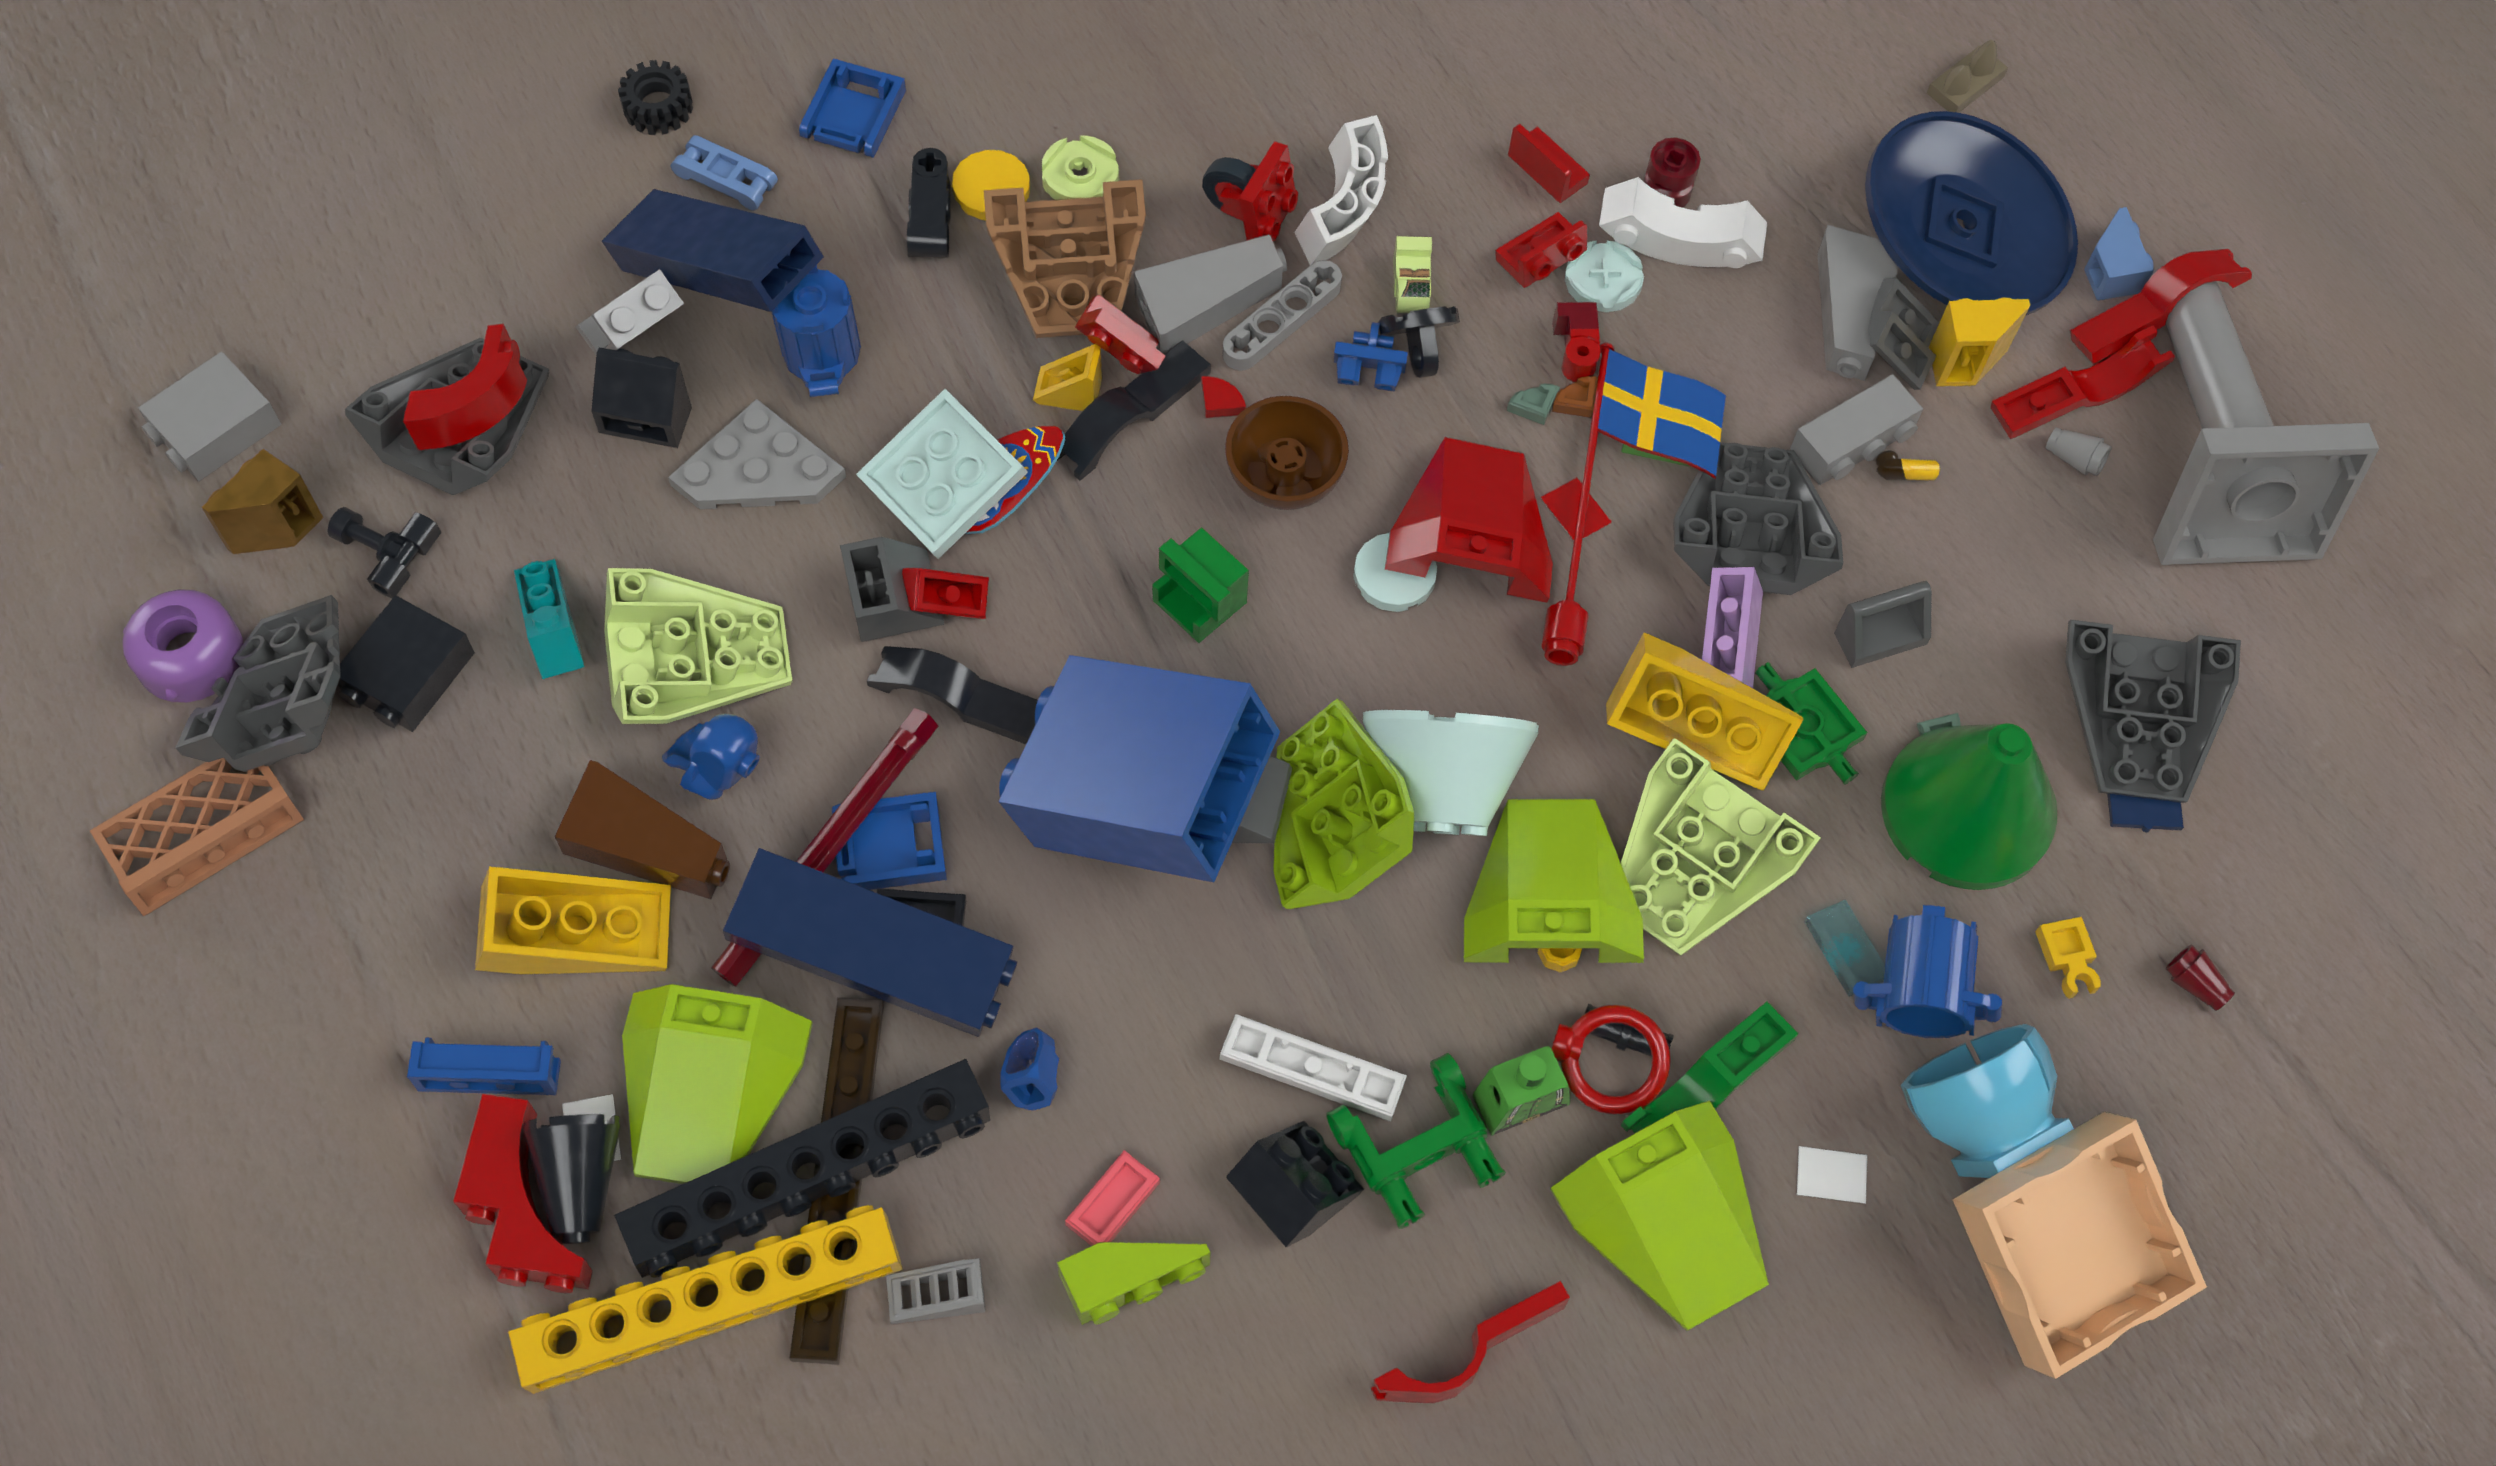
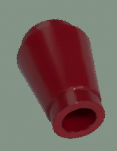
M2192 944L2177 954L2166 966V970L2172 975L2171 981L2211 1006L2215 1011L2222 1008L2235 994L2204 949L2198 951Z

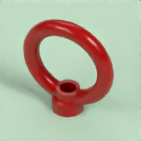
M1607 1005L1595 1008L1582 1015L1571 1027L1559 1023L1551 1048L1556 1060L1561 1062L1562 1072L1569 1089L1575 1097L1589 1108L1606 1114H1627L1636 1111L1639 1107L1643 1108L1648 1105L1663 1089L1670 1071V1050L1660 1027L1645 1013L1623 1005ZM1620 1023L1631 1026L1643 1035L1650 1046L1652 1054L1650 1074L1644 1084L1630 1094L1623 1096L1602 1094L1593 1089L1581 1073L1579 1057L1584 1040L1594 1029L1605 1024Z

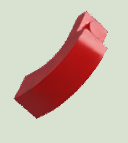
M504 324L487 326L480 360L467 376L445 387L410 391L403 422L418 450L443 448L470 440L495 426L518 403L525 390L527 378L519 364V346L515 340H511Z

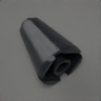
M604 1114L549 1117L550 1125H541V1128H537V1119L524 1122V1133L551 1235L561 1236V1244L589 1243L590 1234L600 1232L621 1127L620 1117L613 1115L605 1124Z

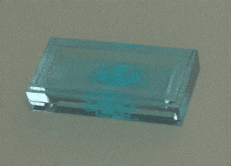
M1846 899L1807 916L1805 920L1806 926L1848 997L1854 995L1853 987L1858 982L1864 981L1868 984L1884 982L1885 964Z

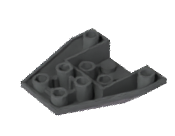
M478 338L371 386L345 409V415L383 463L444 492L455 495L487 482L513 457L548 379L549 369L520 356L519 364L527 378V384L515 407L500 422L486 432L465 442L448 447L427 450L417 449L403 422L410 391L445 387L467 376L480 360L485 340L483 338Z
M1720 442L1716 480L1699 470L1674 518V551L1708 586L1711 584L1712 568L1754 567L1763 592L1792 595L1841 570L1843 566L1841 534L1793 450Z
M2078 620L2068 621L2065 664L2099 793L2180 803L2188 802L2238 684L2241 640L2198 635L2188 642L2116 634L2113 633L2112 624Z

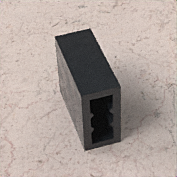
M395 595L341 661L340 678L338 681V686L341 690L338 694L347 703L356 708H361L362 705H365L374 710V715L386 725L395 728L399 724L413 732L475 652L466 633Z

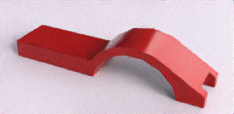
M2229 249L2197 251L2181 255L2158 269L2146 282L2140 293L2071 329V340L2094 364L2120 350L2129 342L2134 334L2153 325L2156 329L2165 326L2167 318L2175 305L2191 290L2214 281L2226 282L2232 288H2235L2252 279V272L2247 267H2240L2233 260V253Z
M2153 325L2134 334L2127 344L2104 361L2078 371L2068 370L2065 366L1992 400L1991 410L2009 438L2013 439L2079 407L2100 406L2116 400L2173 362L2175 356L2171 350L2160 355L2151 341L2158 333Z
M1559 1281L1476 1325L1472 1335L1474 1353L1471 1363L1463 1373L1446 1382L1425 1383L1409 1378L1396 1367L1373 1380L1375 1386L1371 1388V1392L1376 1401L1434 1404L1454 1398L1472 1383L1488 1349L1563 1310L1570 1296L1562 1282Z

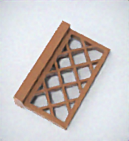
M224 758L205 762L90 830V833L119 879V884L143 916H146L304 820L269 766L263 765L248 770L247 774L229 773L232 766ZM203 781L213 782L207 798L190 796L193 787ZM225 783L242 784L236 800L219 799ZM254 786H266L273 789L253 802L248 801ZM162 805L173 806L166 822L150 820L153 811ZM185 807L202 808L196 824L179 823ZM214 809L231 811L230 815L212 826L208 825ZM122 829H133L126 846L109 844L108 837ZM145 830L162 832L156 848L139 847ZM174 833L191 834L190 839L172 850L168 849ZM134 857L151 858L149 864L128 875V870Z

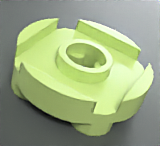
M1079 136L1080 141L1067 142V138L1055 142L1048 148L1042 159L1044 190L1054 200L1103 197V182L1119 181V165L1113 149L1104 141L1092 136ZM1083 167L1087 168V174L1084 176L1074 175L1072 171L1073 169L1080 171Z

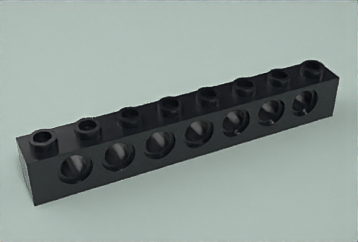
M963 1059L619 1212L614 1216L641 1278L648 1275L653 1278L660 1277L664 1272L677 1268V1262L692 1255L704 1257L718 1251L723 1246V1241L740 1234L741 1237H748L762 1231L767 1227V1222L783 1214L786 1217L801 1214L811 1207L812 1201L827 1194L830 1197L843 1195L855 1187L856 1181L869 1175H873V1177L887 1175L898 1168V1162L914 1155L917 1158L929 1156L942 1147L943 1142L958 1135L959 1138L964 1139L979 1133L984 1129L985 1123L990 1121L989 1106L967 1059ZM936 1105L945 1106L950 1110L949 1114L941 1120H931L925 1114L931 1107ZM894 1124L902 1125L907 1129L904 1136L896 1140H889L882 1135L887 1127ZM848 1144H859L864 1148L861 1155L855 1159L848 1160L839 1156L842 1148ZM806 1163H814L820 1166L819 1172L810 1179H800L796 1176L799 1167ZM768 1182L776 1186L774 1193L766 1199L752 1197L753 1190L761 1183ZM726 1202L732 1205L730 1212L721 1219H711L708 1217L710 1208L716 1203ZM675 1222L687 1224L684 1234L679 1238L669 1240L663 1237L665 1229L670 1224Z

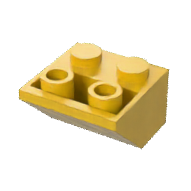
M2005 297L1997 300H1972L1965 298L1949 301L1929 345V349L1936 355L1932 364L1936 387L1975 386L2009 350L2030 307L2029 299Z

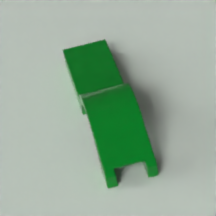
M1766 1001L1706 1051L1672 1087L1649 1105L1643 1108L1639 1107L1622 1121L1621 1127L1626 1132L1632 1130L1634 1133H1637L1675 1111L1709 1100L1716 1110L1735 1090L1789 1046L1799 1033Z

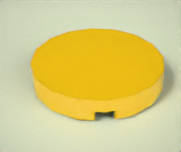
M983 150L973 153L962 160L953 173L952 189L955 200L961 205V209L966 214L980 220H986L984 190L1024 188L1025 202L1029 198L1030 176L1025 165L1016 156L1001 150Z

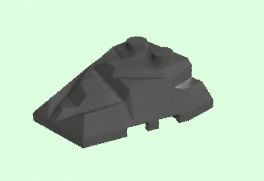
M332 595L260 620L233 657L240 667L234 671L232 678L228 683L223 677L218 678L211 687L218 697L211 706L196 708L188 718L176 745V749L182 756L205 762L224 758L234 769L245 772L263 765H273L281 759L299 753H309L318 747L330 715L334 694L340 678L338 602Z

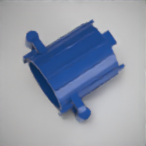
M816 265L772 311L782 357H784L789 372H792L804 381L805 386L809 389L810 397L839 394V385L843 377L857 365L861 348L852 298L845 281L828 270L817 269Z
M1923 905L1922 915H1910L1899 920L1898 915H1894L1891 928H1889L1884 983L1868 984L1861 981L1853 987L1855 1006L1861 1010L1868 1008L1876 1010L1877 1026L1882 1027V1023H1885L1887 1027L1917 1037L1950 1038L1965 1034L1966 1031H1969V1035L1974 1036L1975 1020L1997 1022L2002 1016V999L1997 994L1985 995L1974 992L1979 939L1976 922L1971 921L1970 927L1957 919L1945 917V907Z

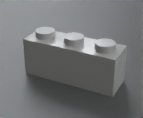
M1892 374L1798 428L1790 450L1795 451L1803 467L1820 486L1832 478L1839 480L1845 477L1854 468L1855 464L1864 459L1868 462L1874 460L1891 443L1895 441L1902 443L1909 439L1918 429L1916 424L1923 408Z

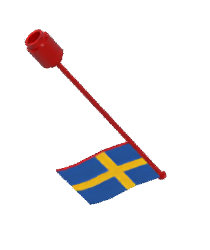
M1608 342L1600 345V353L1602 355L1566 599L1547 608L1541 646L1545 651V659L1561 666L1575 664L1578 661V657L1583 654L1589 615L1579 603L1574 601L1598 432L1636 450L1687 464L1716 480L1726 395L1698 380L1643 365L1615 352L1613 345Z

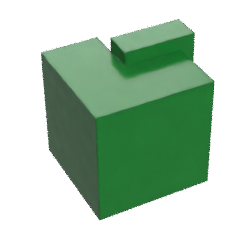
M1202 527L1181 545L1170 538L1159 547V569L1164 575L1152 584V601L1194 640L1200 643L1247 603L1249 570Z

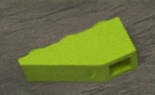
M1100 1242L1057 1262L1060 1279L1081 1324L1083 1325L1093 1320V1323L1098 1325L1117 1316L1120 1313L1119 1307L1136 1300L1137 1304H1144L1155 1299L1163 1293L1162 1287L1179 1280L1180 1284H1186L1201 1277L1206 1272L1204 1267L1210 1265L1211 1252L1207 1244Z

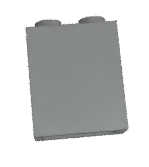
M222 351L138 407L147 422L141 426L145 434L157 447L164 443L169 449L165 454L180 473L187 469L198 482L282 425L270 402Z

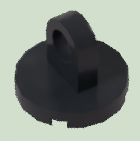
M1456 306L1414 310L1397 318L1393 314L1382 317L1378 321L1380 323V335L1406 333L1411 366L1414 374L1419 378L1435 376L1438 371L1439 356L1435 328L1450 326L1460 322Z

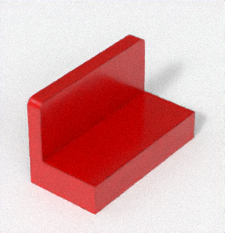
M1521 124L1513 128L1508 156L1559 203H1562L1588 184L1590 174L1538 126L1530 132Z

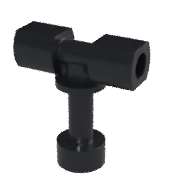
M346 507L338 509L333 514L327 529L328 535L343 544L347 545L356 540L377 551L376 558L379 563L367 580L373 589L389 598L397 595L411 576L407 566L417 553L426 555L442 533L435 521L415 512L400 534L392 531L384 536L364 526L362 515Z

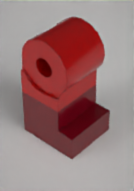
M1557 302L1552 325L1553 335H1564L1565 353L1561 366L1562 373L1572 382H1577L1581 377L1594 376L1601 352L1597 302Z

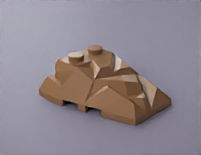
M1142 179L1103 182V197L1025 202L1024 188L984 190L987 232L1036 338L1084 335L1075 326L1091 299L1096 295H1101L1122 311L1146 221Z

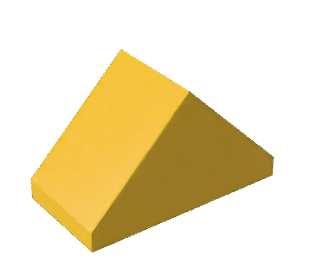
M1093 344L1041 366L1033 401L1041 405L1083 411L1099 395L1102 382L1101 347Z

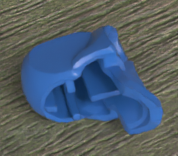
M719 714L714 716L709 722L704 724L698 723L678 737L671 748L662 755V760L670 767L685 770L680 783L684 789L709 800L719 799L724 790L733 787L742 777L747 778L757 766L760 756L756 754L758 746L757 733L754 727L745 719L732 714Z

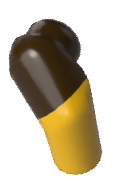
M1890 450L1880 453L1876 458L1877 473L1886 480L1934 481L1937 479L1940 471L1936 460L1898 459V454Z

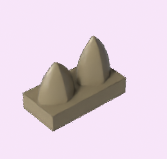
M1989 40L1975 48L1930 83L1927 94L1949 112L1959 113L2003 79L2008 67L1997 59L1996 42Z

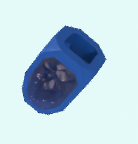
M1034 1028L1021 1033L1008 1048L1000 1072L1001 1090L1016 1107L1033 1111L1051 1105L1058 1088L1056 1077L1059 1057L1055 1053L1054 1039L1041 1029Z

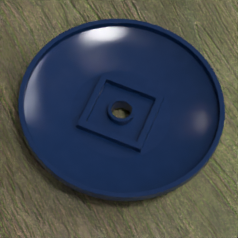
M1933 111L1909 117L1898 123L1876 146L1868 163L1865 180L1868 212L1876 234L1888 255L1900 270L1920 289L1945 305H1948L1949 301L1965 298L1972 300H1997L2005 297L2029 299L2030 307L2026 315H2029L2049 304L2066 287L2073 274L2078 254V236L2074 215L2069 201L2055 176L2046 164L2022 141L1999 126L1975 116L1958 112ZM1957 218L1963 221L1965 228L1960 226Z

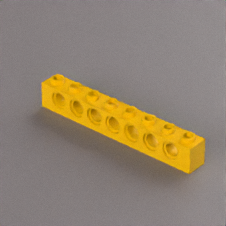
M873 1205L861 1206L845 1214L847 1219L830 1225H828L826 1220L807 1224L800 1228L801 1234L782 1240V1236H771L756 1242L754 1250L736 1255L735 1251L719 1253L708 1259L709 1265L691 1271L688 1266L674 1268L664 1272L661 1275V1281L644 1286L643 1282L629 1283L615 1290L616 1296L598 1302L595 1297L575 1301L568 1305V1312L550 1317L549 1313L527 1317L521 1321L522 1327L508 1331L521 1386L523 1389L535 1394L794 1307L800 1303L809 1302L901 1271L903 1268L888 1217L882 1207L874 1210ZM844 1239L857 1241V1250L851 1258L847 1260L834 1258V1249L840 1241ZM799 1254L811 1256V1265L804 1274L793 1276L788 1273V1265L793 1257ZM754 1269L763 1270L765 1279L761 1287L754 1291H744L742 1287L744 1276ZM706 1285H717L718 1296L716 1300L706 1307L697 1306L696 1296L699 1290ZM661 1300H669L671 1302L669 1316L662 1322H651L650 1311L653 1305ZM613 1316H623L624 1327L621 1333L614 1338H605L603 1329L607 1320ZM575 1331L577 1334L575 1347L566 1354H558L557 1342L560 1336L565 1332Z

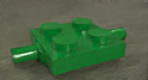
M1770 662L1759 667L1755 674L1768 688L1769 693L1766 696L1803 717L1802 724L1781 759V762L1795 780H1799L1817 768L1826 766L1832 768L1844 785L1854 780L1859 773L1844 757V753L1863 741L1868 732L1817 669L1814 668L1799 678L1783 681Z

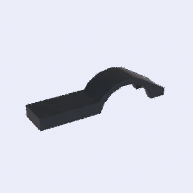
M1182 340L1165 354V358L1157 370L1142 373L1125 388L1120 386L1110 389L1089 404L1064 434L1065 443L1057 461L1066 454L1078 465L1074 470V476L1081 481L1097 467L1099 458L1119 432L1138 419L1148 418L1151 421L1155 420L1201 382L1202 376H1208L1211 373V364Z
M884 646L881 652V656L884 659L877 673L870 674L867 679L869 687L888 694L893 689L901 688L924 693L949 706L966 723L1027 744L1036 725L1035 709L1037 699L983 680L960 662L940 653L918 648Z

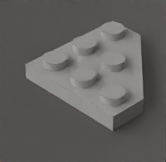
M756 399L673 472L668 479L670 485L697 508L717 509V504L741 503L742 507L776 506L775 501L800 500V504H817L846 478L845 468Z

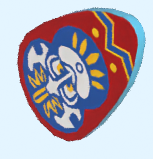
M1038 426L1023 429L997 439L1028 473L965 534L983 533L996 527L1033 493L1049 474L1060 456L1065 443V435L1059 427Z

